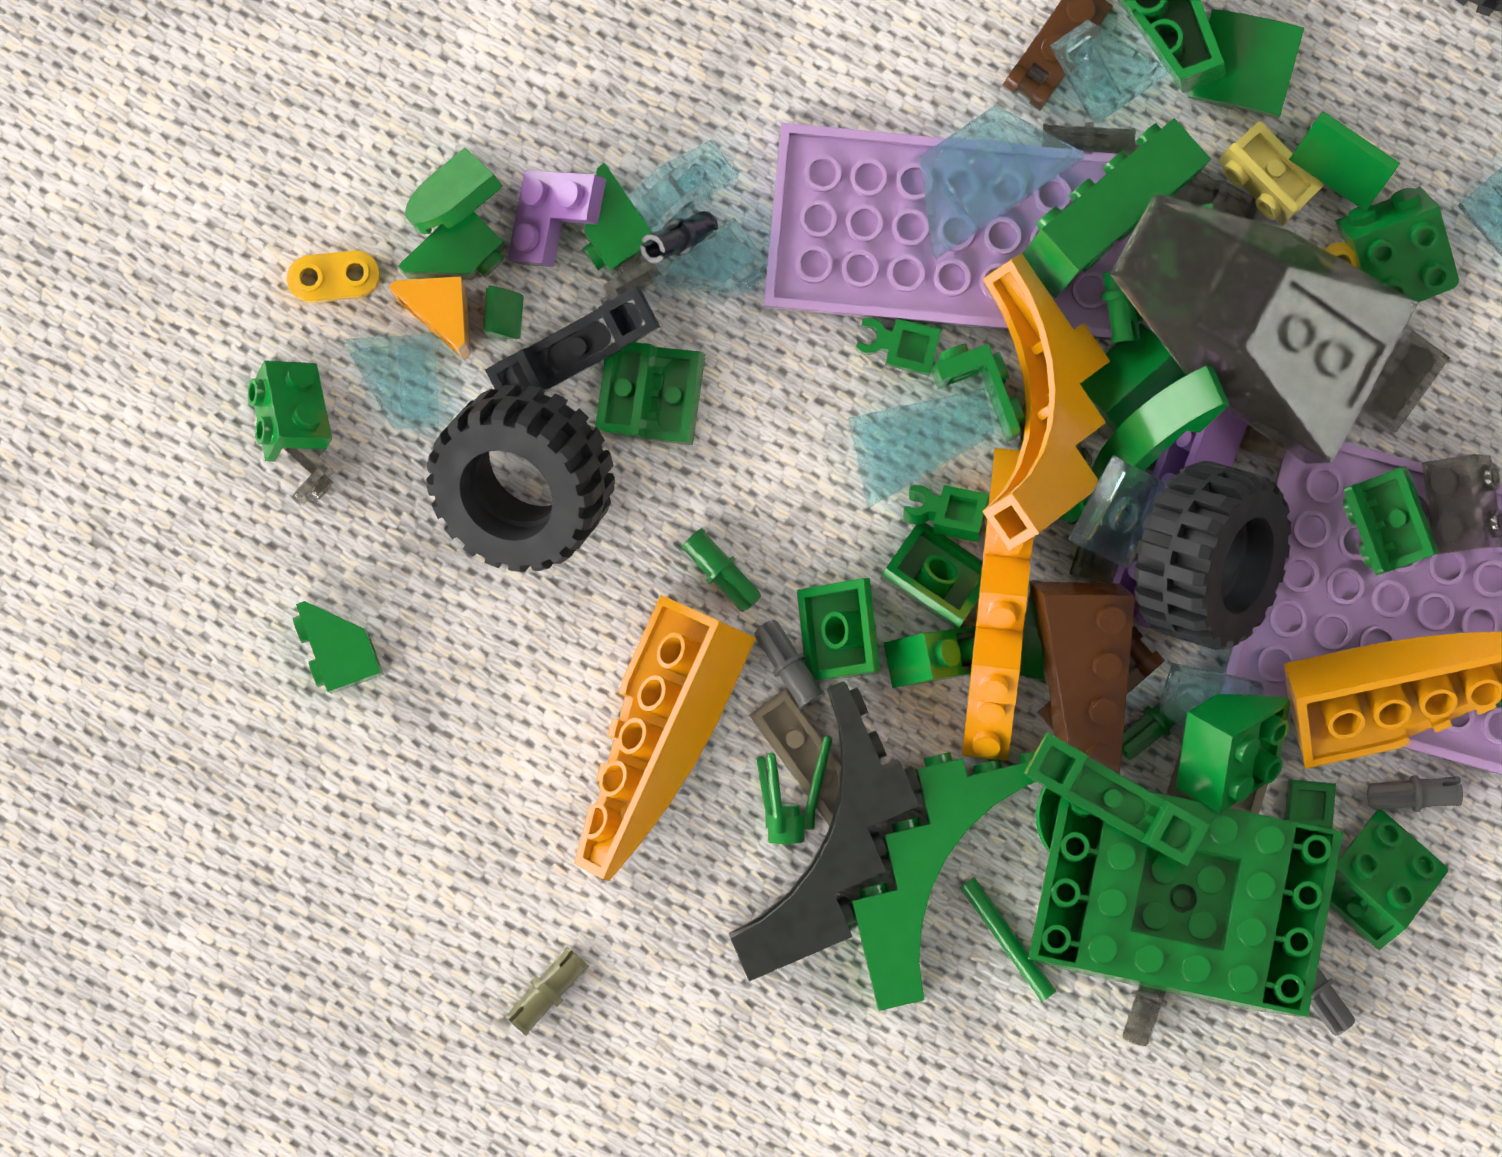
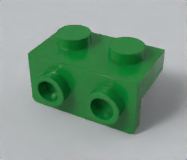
M264 360L256 378H252L249 382L248 402L250 406L255 407L257 418L255 438L258 444H262L265 461L275 462L282 448L327 450L332 441V434L317 363Z
M1407 466L1399 467L1343 488L1346 496L1343 499L1345 514L1351 524L1357 525L1362 542L1359 543L1361 557L1368 568H1373L1376 576L1439 554Z

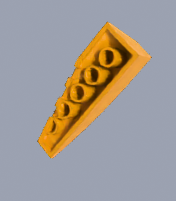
M660 595L622 679L619 694L626 697L619 719H612L608 737L614 739L608 763H600L596 778L600 787L598 801L589 806L574 864L606 881H610L639 847L671 804L699 759L718 724L756 637Z
M1469 632L1423 636L1376 643L1284 663L1288 699L1291 701L1290 709L1304 768L1307 769L1395 750L1411 744L1409 737L1432 727L1435 733L1452 727L1450 720L1477 710L1478 715L1495 709V704L1502 699V632Z

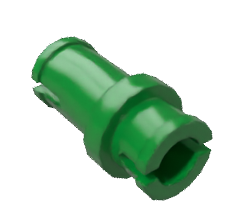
M1132 269L1102 274L1105 292L1101 293L1102 302H1107L1112 343L1142 339L1139 332L1135 298L1139 297L1138 287L1133 288Z

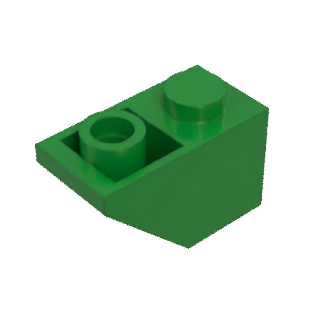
M306 601L296 604L299 615L292 618L301 643L310 642L315 659L308 661L317 687L325 685L327 692L333 694L384 675L370 634L366 629Z
M976 626L927 632L884 642L892 688L971 675Z

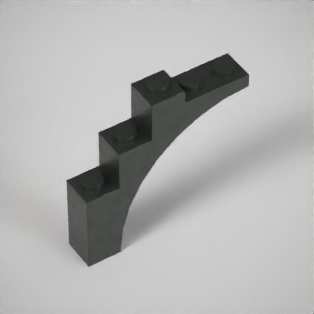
M844 681L826 688L838 724L841 752L839 792L828 832L811 864L792 888L760 916L729 932L730 939L748 981H752L853 937L848 925L856 922L846 897L843 896L836 899L835 893L886 872L881 860L889 857L879 831L870 834L868 828L919 806L915 794L922 792V788L912 766L903 768L898 759L881 765L879 759L886 757L887 754L877 731L868 733L861 716L868 713L858 687L849 690L847 683Z

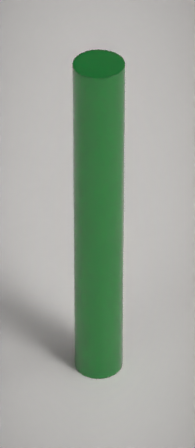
M973 877L962 885L960 889L1040 1001L1043 1002L1053 995L1056 989L1034 960L1028 959L1029 952L976 878Z

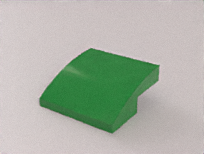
M1212 9L1209 23L1225 64L1226 77L1190 90L1188 98L1231 110L1233 107L1279 119L1304 27L1243 13Z
M635 342L604 360L595 428L597 427L600 433L693 445L706 354L701 351L662 348L652 344Z

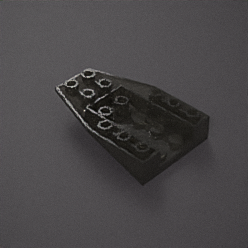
M1154 194L1110 273L1111 277L1186 375L1204 366L1213 367L1230 404L1226 410L1305 464L1333 463L1418 305L1417 301L1290 230L1161 194Z

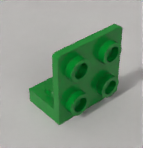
M1377 810L1338 859L1329 907L1376 949L1380 950L1409 926L1448 873V867L1384 810Z

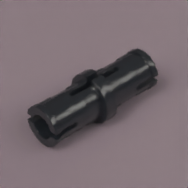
M700 211L685 220L683 218L673 219L666 223L662 230L647 234L642 238L641 241L645 242V244L640 245L641 253L648 262L654 264L660 263L672 255H686L693 251L697 244L711 240L717 235V233L713 232L718 230L717 220L714 215L707 211Z

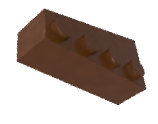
M1029 581L1031 598L1034 599L1037 616L1035 620L1037 634L1041 640L1045 664L1043 665L1045 683L1048 685L1051 700L1050 712L1054 736L1120 774L1135 595L1120 583Z

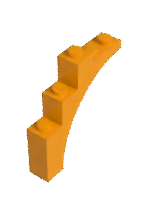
M1022 252L983 278L984 283L1002 312L1014 341L1024 383L1026 416L1024 439L1017 464L1002 492L982 511L1009 551L1039 534L1102 485L1076 448L1078 443L1106 423L1080 383L1110 362L1085 323L1075 329L1072 328Z
M995 448L989 504L1002 492L1015 470L1020 450ZM988 519L962 756L1008 761L1020 673L1033 537L1009 551Z

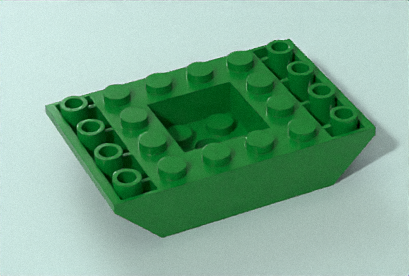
M1151 792L1210 824L1188 866H1185L1111 826L1063 797L1060 798L1028 959L1074 973L1253 1011L1308 1018L1344 832L1232 808L1218 813L1199 801ZM1185 886L1193 891L1196 901L1192 910L1179 912L1171 906L1169 894L1173 888Z

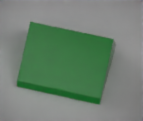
M1324 111L1316 118L1289 158L1291 162L1365 212L1401 164Z
M1142 323L1139 324V332L1142 339L1118 342L1106 353L1110 362L1080 383L1113 432L1148 400L1190 373L1178 353Z
M923 523L913 528L881 574L880 579L952 628L957 629L979 599L983 561L948 537L934 534L933 527Z
M860 578L798 589L797 599L803 653L806 656L804 662L815 680L821 681L879 674L880 664L870 578Z

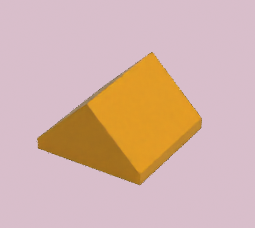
M461 277L395 280L388 287L397 302L464 361L471 354L467 288Z

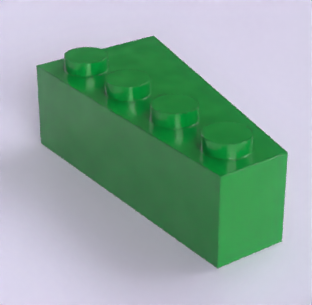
M1118 0L1182 93L1226 77L1225 64L1201 0Z
M1175 118L1163 128H1160L1157 123L1150 126L1136 139L1135 142L1139 148L1129 156L1123 150L1119 152L1102 168L1106 173L1103 178L1097 183L1088 178L1069 195L1073 203L1063 211L1056 205L1036 223L1040 231L1022 254L1045 288L1055 299L1068 289L1070 283L1081 270L1086 273L1114 246L1113 243L1116 240L1122 242L1147 218L1146 215L1149 212L1154 214L1199 175L1212 160Z

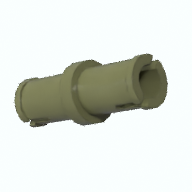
M566 947L564 952L540 978L535 976L530 981L533 986L504 1017L527 1036L529 1031L553 1005L558 1007L562 1003V994L589 966L576 953H573L569 947Z

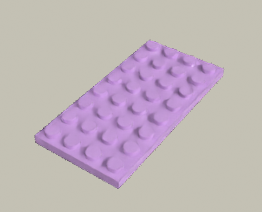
M781 123L764 308L896 320L897 318L909 322L1009 331L1002 312L984 283L983 278L1021 252L1023 253L1040 231L1036 223L1056 205L1063 211L1073 203L1069 195L1088 178H1091L1094 183L1103 178L1106 173L1102 168L1117 154ZM1144 221L1122 242L1116 240L1113 243L1114 246L1086 273L1081 270L1070 283L1068 289L1055 299L1051 295L1073 329L1085 323L1095 339L1111 340L1112 334L1107 302H1102L1101 293L1105 292L1102 274L1132 269L1133 288L1138 287Z

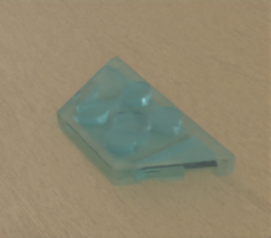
M995 105L919 157V165L925 196L924 201L928 218L931 250L934 258L938 259L1082 161L1084 156L1081 151Z

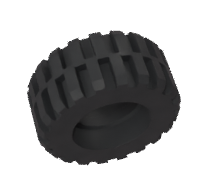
M517 384L503 385L499 391L490 389L481 393L475 400H471L440 433L434 442V450L429 454L426 466L428 472L431 473L426 478L427 492L429 496H435V500L431 504L437 519L443 518L447 525L444 527V530L453 540L457 537L465 545L463 550L474 557L476 554H479L486 558L484 563L496 568L506 564L509 571L526 572L530 566L532 571H542L550 569L554 563L561 564L569 559L582 546L607 513L611 504L610 495L614 492L615 477L613 473H608L614 466L609 450L603 451L601 445L605 439L599 429L596 427L592 430L586 422L589 417L580 408L574 411L567 406V399L556 393L552 397L544 395L545 389L529 385L525 391H521V386ZM489 452H510L523 457L533 464L543 475L549 486L552 505H533L511 495L496 478L491 467Z
M1201 461L1186 466L1180 470V474L1172 476L1166 483V490L1160 492L1154 500L1153 504L1155 507L1151 515H1147L1143 524V528H1145L1142 540H1138L1136 553L1139 555L1138 562L1134 565L1133 578L1137 581L1134 593L1136 601L1140 604L1138 609L1141 615L1155 631L1210 649L1224 650L1247 640L1253 634V628L1260 626L1266 618L1265 612L1268 607L1274 604L1277 597L1276 590L1279 582H1283L1286 570H1283L1285 560L1289 558L1291 545L1288 544V536L1292 532L1291 521L1287 518L1290 510L1288 503L1283 498L1284 494L1275 482H1272L1268 477L1212 461Z

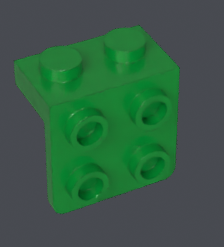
M1421 187L1401 189L1395 192L1390 199L1370 205L1366 212L1356 207L1347 216L1335 220L1340 237L1355 253L1368 302L1376 316L1383 317L1454 289L1458 285L1459 276L1440 207Z
M965 343L941 352V357L938 358L939 362L935 363L931 372L937 389L981 374L1006 442L1015 440L1021 433L1020 427L1025 422V417L1017 396L1009 398L1004 383L1009 378V374L1001 353L992 354L989 343L969 350Z

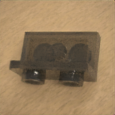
M1471 454L1422 462L1430 529L1439 550V554L1436 555L1501 548L1502 511L1498 509L1496 490L1500 486V476L1496 464L1492 463L1491 456Z

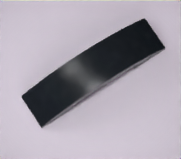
M638 285L541 341L521 349L485 369L494 389L498 391L503 385L515 384L521 386V391H525L529 385L543 388L547 391L660 328V325Z

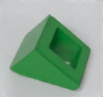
M488 286L486 288L483 331L487 337L520 339L524 300L522 294L497 286Z

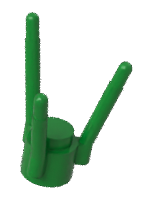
M827 735L823 738L805 812H800V804L781 802L776 755L772 752L767 755V764L763 756L757 758L769 843L805 842V830L815 829V810L832 744L831 736Z

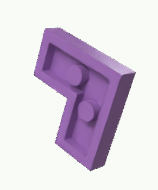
M525 170L507 260L521 265L554 267L562 222L598 224L606 179L593 174Z

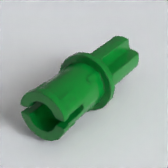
M703 528L696 531L680 547L707 574L708 578L706 581L709 584L714 582L739 611L745 612L758 602L761 597L760 592L734 564L736 561L735 557L728 558L705 533Z
M1180 683L1179 687L1153 708L1150 706L1145 707L1146 713L1124 730L1122 754L1128 760L1134 759L1163 734L1166 737L1171 735L1170 729L1186 717L1188 711L1201 704L1185 683Z

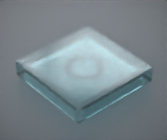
M1112 455L1068 540L1128 569L1137 554L1138 540H1142L1145 530L1143 528L1147 515H1151L1155 507L1153 502L1157 495L1166 490V483Z

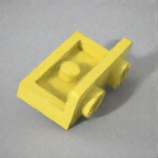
M1260 120L1236 143H1233L1218 160L1223 166V172L1228 180L1237 187H1244L1256 199L1255 204L1259 211L1268 219L1276 220L1282 227L1325 186L1320 180L1289 160L1293 153Z

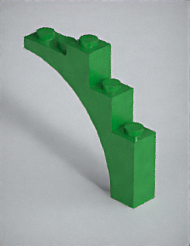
M1036 750L1019 754L1021 764L1002 768L1001 760L998 759L973 765L975 775L967 776L963 758L952 760L951 752L923 758L925 767L916 769L929 824L920 826L918 817L892 823L893 833L884 835L897 890L888 892L887 884L883 883L859 889L861 898L852 900L878 1011L925 1000L920 969L922 924L931 889L946 858L966 831L996 803L1025 786L1036 782L1023 774Z

